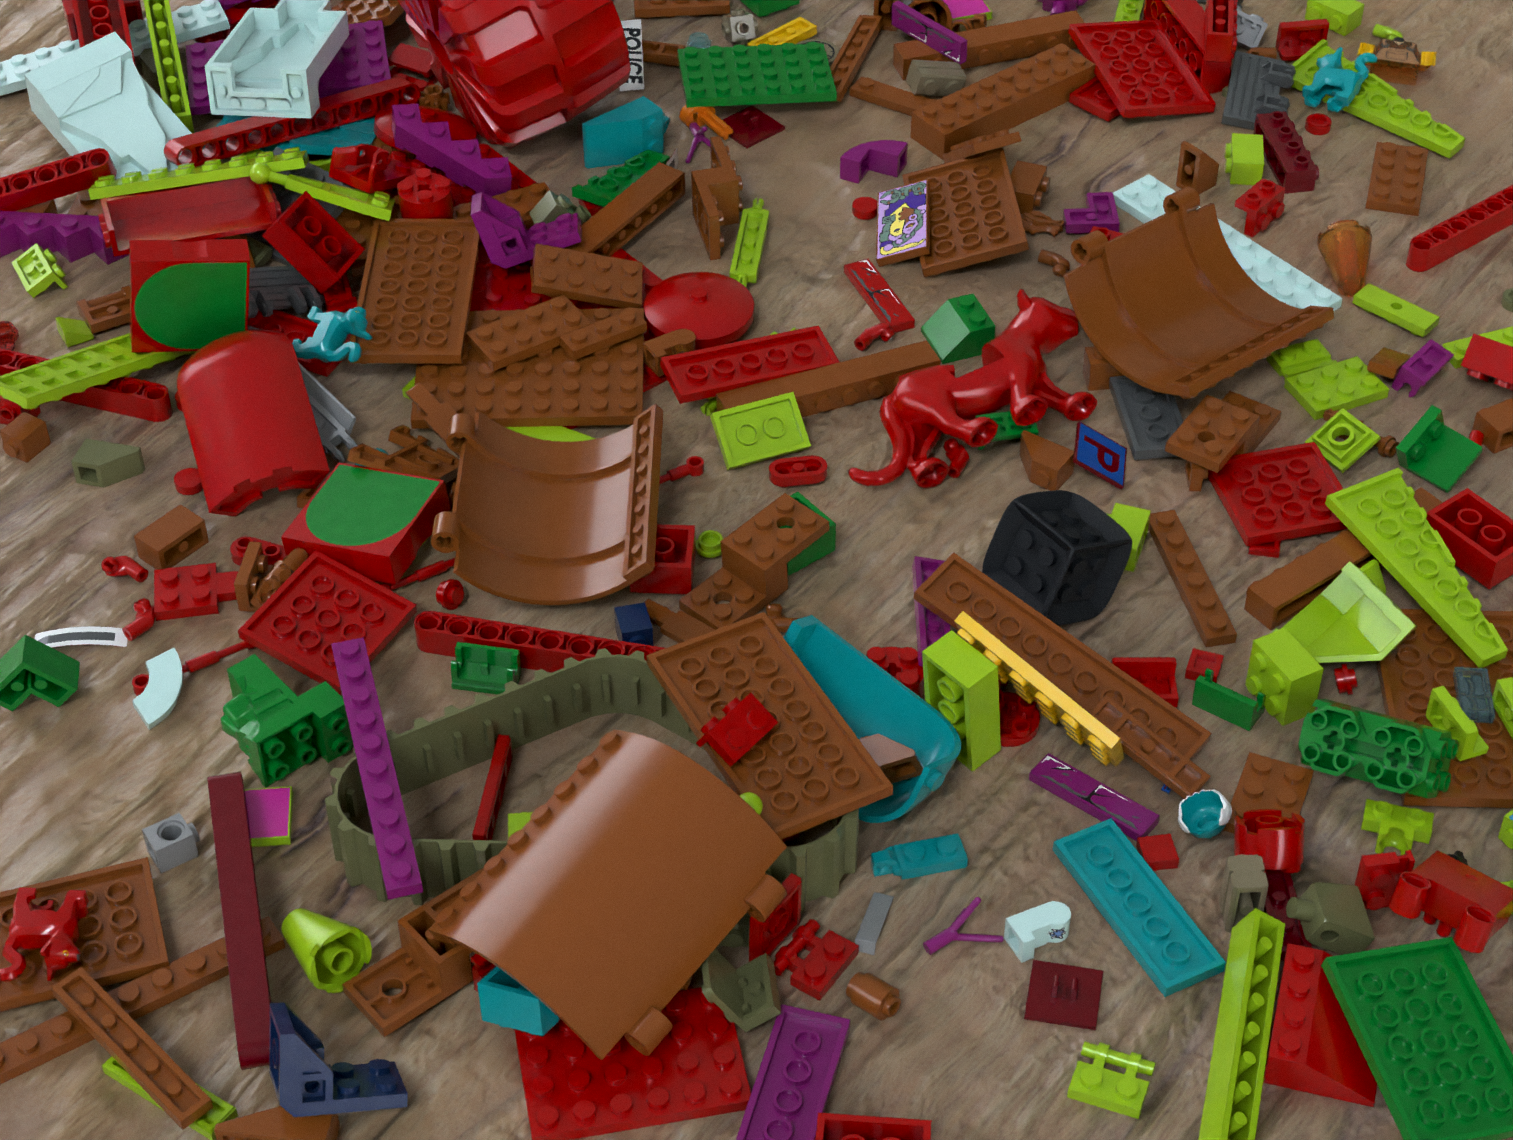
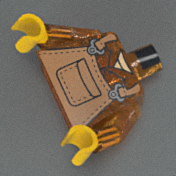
M1396 37L1392 40L1381 39L1378 47L1361 42L1357 56L1363 53L1374 54L1377 57V62L1365 63V65L1371 66L1370 74L1374 73L1385 82L1416 86L1418 72L1424 73L1431 66H1435L1437 52L1422 51L1420 53L1418 52L1417 44L1405 42L1403 38Z

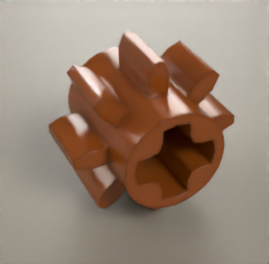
M429 85L425 87L424 91H421L419 105L448 110L450 96L449 93H444L441 86Z

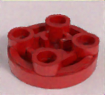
M999 690L1001 746H1020L1035 737L1040 722V714L1035 701L1028 704L1015 693Z

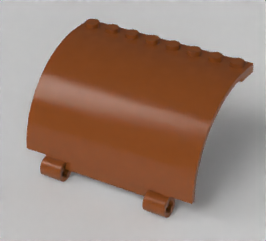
M1185 187L1165 197L1163 208L1166 214L1108 241L1104 233L1098 230L1074 240L1071 244V253L1073 258L1082 266L1064 274L1066 289L1075 314L1085 333L1101 355L1120 373L1135 383L1156 392L1178 395L1182 399L1197 397L1198 393L1204 389L1215 387L1217 382L1233 377L1235 372L1253 366V363L1259 359L1270 357L1271 353L1277 349L1288 347L1290 342L1306 337L1308 332L1320 329L1325 323L1334 319V311L1331 307L1310 305L1305 309H1300L1274 298L1259 287L1246 274L1230 251L1218 222L1215 204L1210 203L1199 208L1200 196L1192 187Z
M655 403L636 416L633 425L624 430L602 438L575 442L550 441L529 437L501 426L480 411L475 414V420L470 415L464 413L453 415L449 420L446 438L448 448L456 453H460L452 512L444 511L435 516L431 536L432 547L442 553L456 551L453 573L464 581L492 595L528 604L568 605L588 602L615 593L641 577L648 576L655 567L663 410Z
M615 729L601 738L600 745L594 752L578 763L577 770L568 780L561 782L555 788L554 795L544 805L539 806L533 811L530 821L521 830L516 831L509 837L504 849L485 863L484 870L478 877L461 889L460 896L450 907L443 909L437 915L436 922L428 929L436 940L451 945L457 943L468 948L515 979L553 1011L601 1060L623 1035L638 1052L649 1056L673 1028L668 1018L661 1013L670 1000L746 913L759 922H764L787 896V892L781 883L765 873L787 846L750 805L715 775L674 748L641 734Z

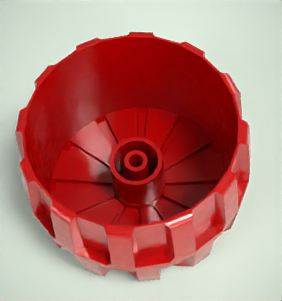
M398 0L400 6L406 11L405 20L418 46L427 48L432 55L430 68L442 88L447 89L450 87L456 109L470 123L473 122L480 137L488 143L514 147L569 122L629 79L631 66L628 44L613 0Z

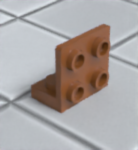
M261 542L248 543L234 582L239 611L256 612L258 610L250 601L259 583L273 566L268 565V557L263 555Z

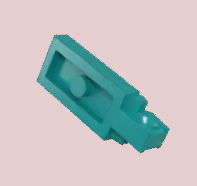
M957 833L890 846L885 850L871 853L870 865L874 877L893 873L894 876H900L904 880L966 868L968 857Z

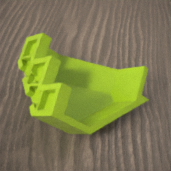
M1349 561L1341 569L1342 572L1320 595L1282 627L1286 628L1318 663L1384 661L1417 625L1353 562Z

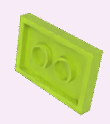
M1358 356L1285 379L1284 384L1285 389L1314 420L1323 418L1325 410L1332 409L1333 411H1338L1343 408L1347 411L1387 398L1389 388L1374 373L1367 370L1368 366Z
M794 392L713 412L710 415L727 471L799 452L811 447Z

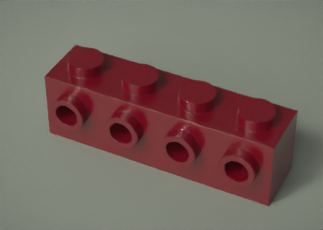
M1286 111L1256 114L1253 134L1263 135L1264 157L1278 184L1285 187L1284 194L1314 191L1315 180L1319 178V168L1312 161L1310 151L1306 150L1302 136L1298 135L1295 124L1290 120Z

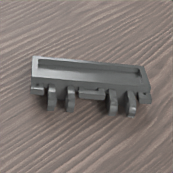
M1236 51L1221 123L1254 130L1256 114L1272 113L1274 111H1286L1287 113V108L1290 107L1289 99L1279 95V89L1282 87L1288 89L1294 84L1295 66L1287 64L1283 60Z
M293 266L250 268L249 318H255L258 309L263 316L270 317L273 314V310L290 309L291 305L298 315H304L307 312V306L309 309L312 306H316L320 310H322V307H326L323 293L318 292Z

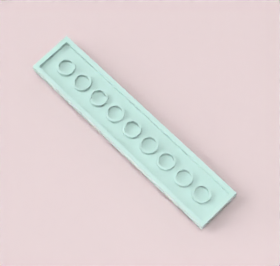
M204 0L200 4L182 6L176 11L171 12L177 44L230 28L219 0ZM147 19L132 21L128 28L133 54L138 56L144 49L152 48ZM79 40L63 41L57 46L39 48L33 53L15 55L9 60L0 62V96L26 89L24 74L79 49Z
M1148 174L1113 192L1116 206L1145 224L1166 214L1163 208V201L1166 196L1176 191ZM1218 219L1225 241L1233 256L1246 274L1268 294L1300 309H1305L1312 305L1331 307L1335 311L1341 307L1343 298Z

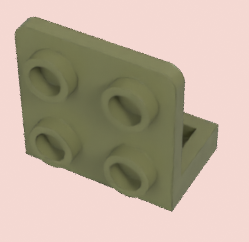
M715 949L700 966L704 981L701 988L705 998L722 1009L728 1021L735 1022L745 1033L781 1014L774 961L766 953L736 969Z

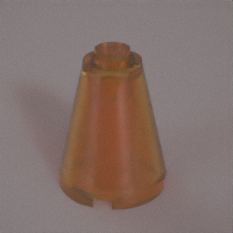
M1341 220L1328 225V230L1323 234L1319 233L1317 246L1339 293L1348 297H1354L1358 291L1366 286L1372 233L1367 225L1363 227L1359 225L1358 221Z

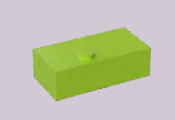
M951 630L922 651L925 701L946 717L956 729L961 740V751L957 760L973 772L1001 751L998 666Z

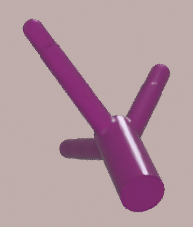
M696 122L689 125L694 139L687 154L686 163H690L698 142L703 141L710 147V140L704 135L707 127L700 128Z
M976 897L967 908L961 911L948 928L925 941L923 946L926 952L931 955L952 941L1001 943L1004 941V937L1000 935L957 932L959 927L981 903V898Z

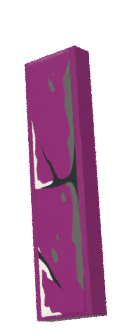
M900 1L892 3L893 26L958 64L966 62L967 40Z
M1049 753L1029 773L1030 781L1103 822L1112 818L1121 831L1137 841V837L1147 836L1159 823L1160 815Z

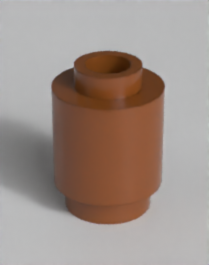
M856 973L846 988V996L851 999L853 1005L880 1021L893 1017L901 1004L899 990L871 973Z

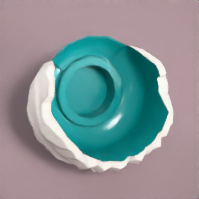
M1202 789L1200 793L1194 792L1192 796H1186V799H1183L1179 804L1178 822L1180 828L1185 833H1190L1197 838L1210 839L1220 834L1229 822L1232 815L1231 804L1215 789Z

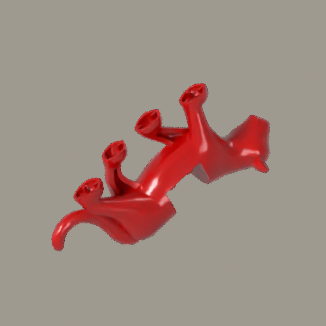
M1020 289L1017 293L1018 314L1000 335L982 347L983 367L955 378L942 365H934L914 371L899 380L893 392L883 398L879 410L881 422L892 442L893 455L890 464L877 471H864L852 467L848 471L849 477L860 485L881 486L899 478L907 468L919 487H935L942 483L950 470L943 460L935 457L928 458L936 447L942 433L956 437L971 447L985 446L993 440L999 425L988 417L975 418V416L996 413L1010 406L1012 420L1019 426L1030 425L1041 420L1045 415L1047 407L1058 411L1065 418L1072 421H1081L1088 418L1097 406L1096 398L1092 394L1083 391L1072 395L1055 386L1047 375L1046 364L1042 355L1049 354L1062 343L1078 335L1079 320L1075 311L1056 305L1042 297L1029 298L1024 290Z

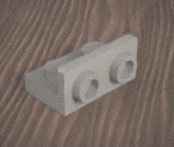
M1237 6V44L1250 50L1252 47L1258 46L1268 24L1263 22L1264 19L1256 14L1248 15Z

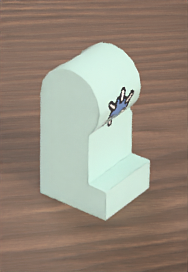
M1051 901L1010 916L1005 920L1004 939L1021 963L1034 958L1035 948L1048 942H1062L1068 937L1071 911L1064 903Z

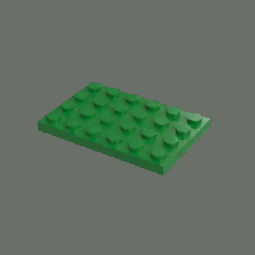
M823 43L759 44L758 46L735 45L733 47L710 46L709 48L686 47L684 49H677V59L687 108L836 101L837 91Z
M1453 937L1325 957L1321 964L1322 969L1403 1140H1502L1513 1137V1054L1457 945L1454 943Z

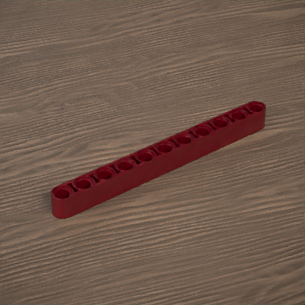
M239 771L207 777L237 1050L241 1070L269 1065L271 995L242 772Z

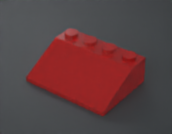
M1287 943L1263 1083L1374 1107L1377 1083L1321 966L1325 957H1331L1332 955L1323 950Z

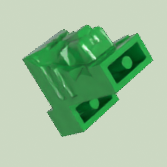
M255 654L227 669L233 698L223 707L224 715L220 719L222 730L238 741L240 749L249 757L248 763L265 788L282 780L302 766L311 763L319 756L329 763L353 749L354 746L343 697L326 681L297 696Z

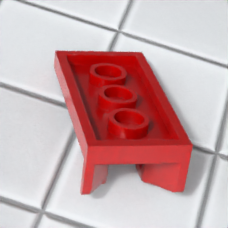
M361 143L356 146L335 147L333 149L329 177L371 194L375 193V191L397 188V184L400 181L415 174L418 169L427 168L431 170V173H436L437 169H432L418 159L408 158L404 152L392 151L389 154V151L383 148Z

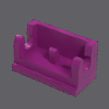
M1430 339L1401 367L1391 387L1398 391L1405 385L1404 383H1408L1412 388L1408 396H1415L1421 386H1424L1434 375L1440 372L1453 358L1454 354Z

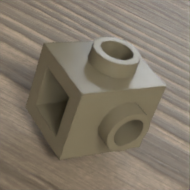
M744 9L731 10L728 15H722L721 29L725 40L734 42L735 45H744L749 42V39L756 38L755 32L758 31V24L752 13L745 12ZM741 24H742L743 32H740V30H739V27H740Z

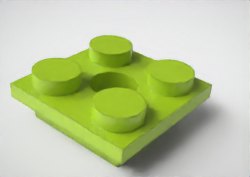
M1342 408L1310 436L1305 443L1315 442L1326 461L1341 473H1344L1381 438L1377 433ZM1340 435L1349 436V438L1345 441H1335V439Z

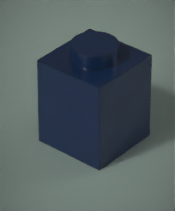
M645 602L614 607L615 630L619 641L654 646L653 627Z

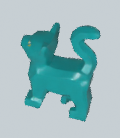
M1339 47L1334 54H1327L1324 57L1318 58L1316 65L1319 70L1314 74L1312 84L1303 87L1302 97H1304L1305 105L1316 108L1324 96L1329 95L1332 96L1327 101L1329 111L1338 113L1345 106L1348 107L1359 93L1361 84L1368 77L1369 69L1365 66V63H1376L1377 57L1372 53L1359 55L1354 63V67L1358 72L1343 69L1341 65L1342 47Z
M312 306L307 318L318 324L313 337H308L303 344L300 339H294L292 344L297 358H316L328 363L331 361H341L349 355L348 360L354 363L361 357V347L359 343L351 341L345 343V340L349 333L371 340V335L366 332L368 323L366 310L358 306L349 309L346 313L336 310L323 312L318 307Z

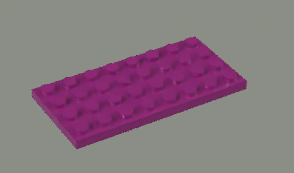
M382 20L348 24L349 36L319 79V98L391 79ZM224 39L185 45L191 116L211 113L205 65L224 42Z

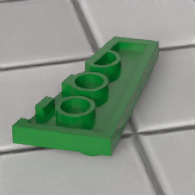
M647 149L625 160L624 166H613L607 169V174L600 178L596 175L588 179L587 185L582 187V185L578 184L572 187V197L605 207L659 162L666 164L670 156Z

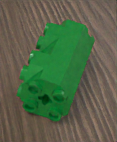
M1315 699L1312 706L1318 708L1312 713H1307L1299 739L1298 747L1302 755L1300 757L1301 764L1311 766L1313 770L1330 775L1348 776L1373 783L1377 788L1399 794L1409 793L1427 799L1437 797L1439 791L1446 792L1451 782V773L1448 772L1451 759L1453 760L1456 757L1459 747L1458 740L1452 739L1450 731L1328 699Z

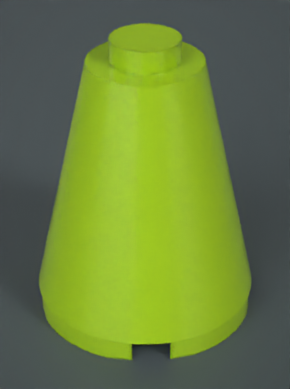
M304 908L291 911L282 923L281 931L311 984L319 990H325L328 993L334 994L344 991L342 984L358 975L364 963L368 965L372 955L370 939L354 926Z

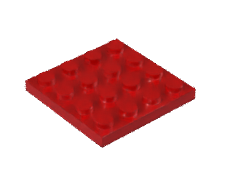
M1315 442L1233 455L1218 473L1208 469V479L1247 547L1348 529L1325 505L1327 495L1343 490V487Z
M315 550L239 628L238 634L240 639L321 684L326 681L341 695L342 692L331 644L364 637L369 662L371 663L417 613V607L415 603Z

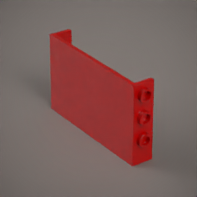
M248 176L102 198L100 202L103 213L98 214L105 246L106 248H112L113 255L116 257L129 254V240L196 242L267 230L282 213L275 192L273 193L272 185L266 183L256 184Z

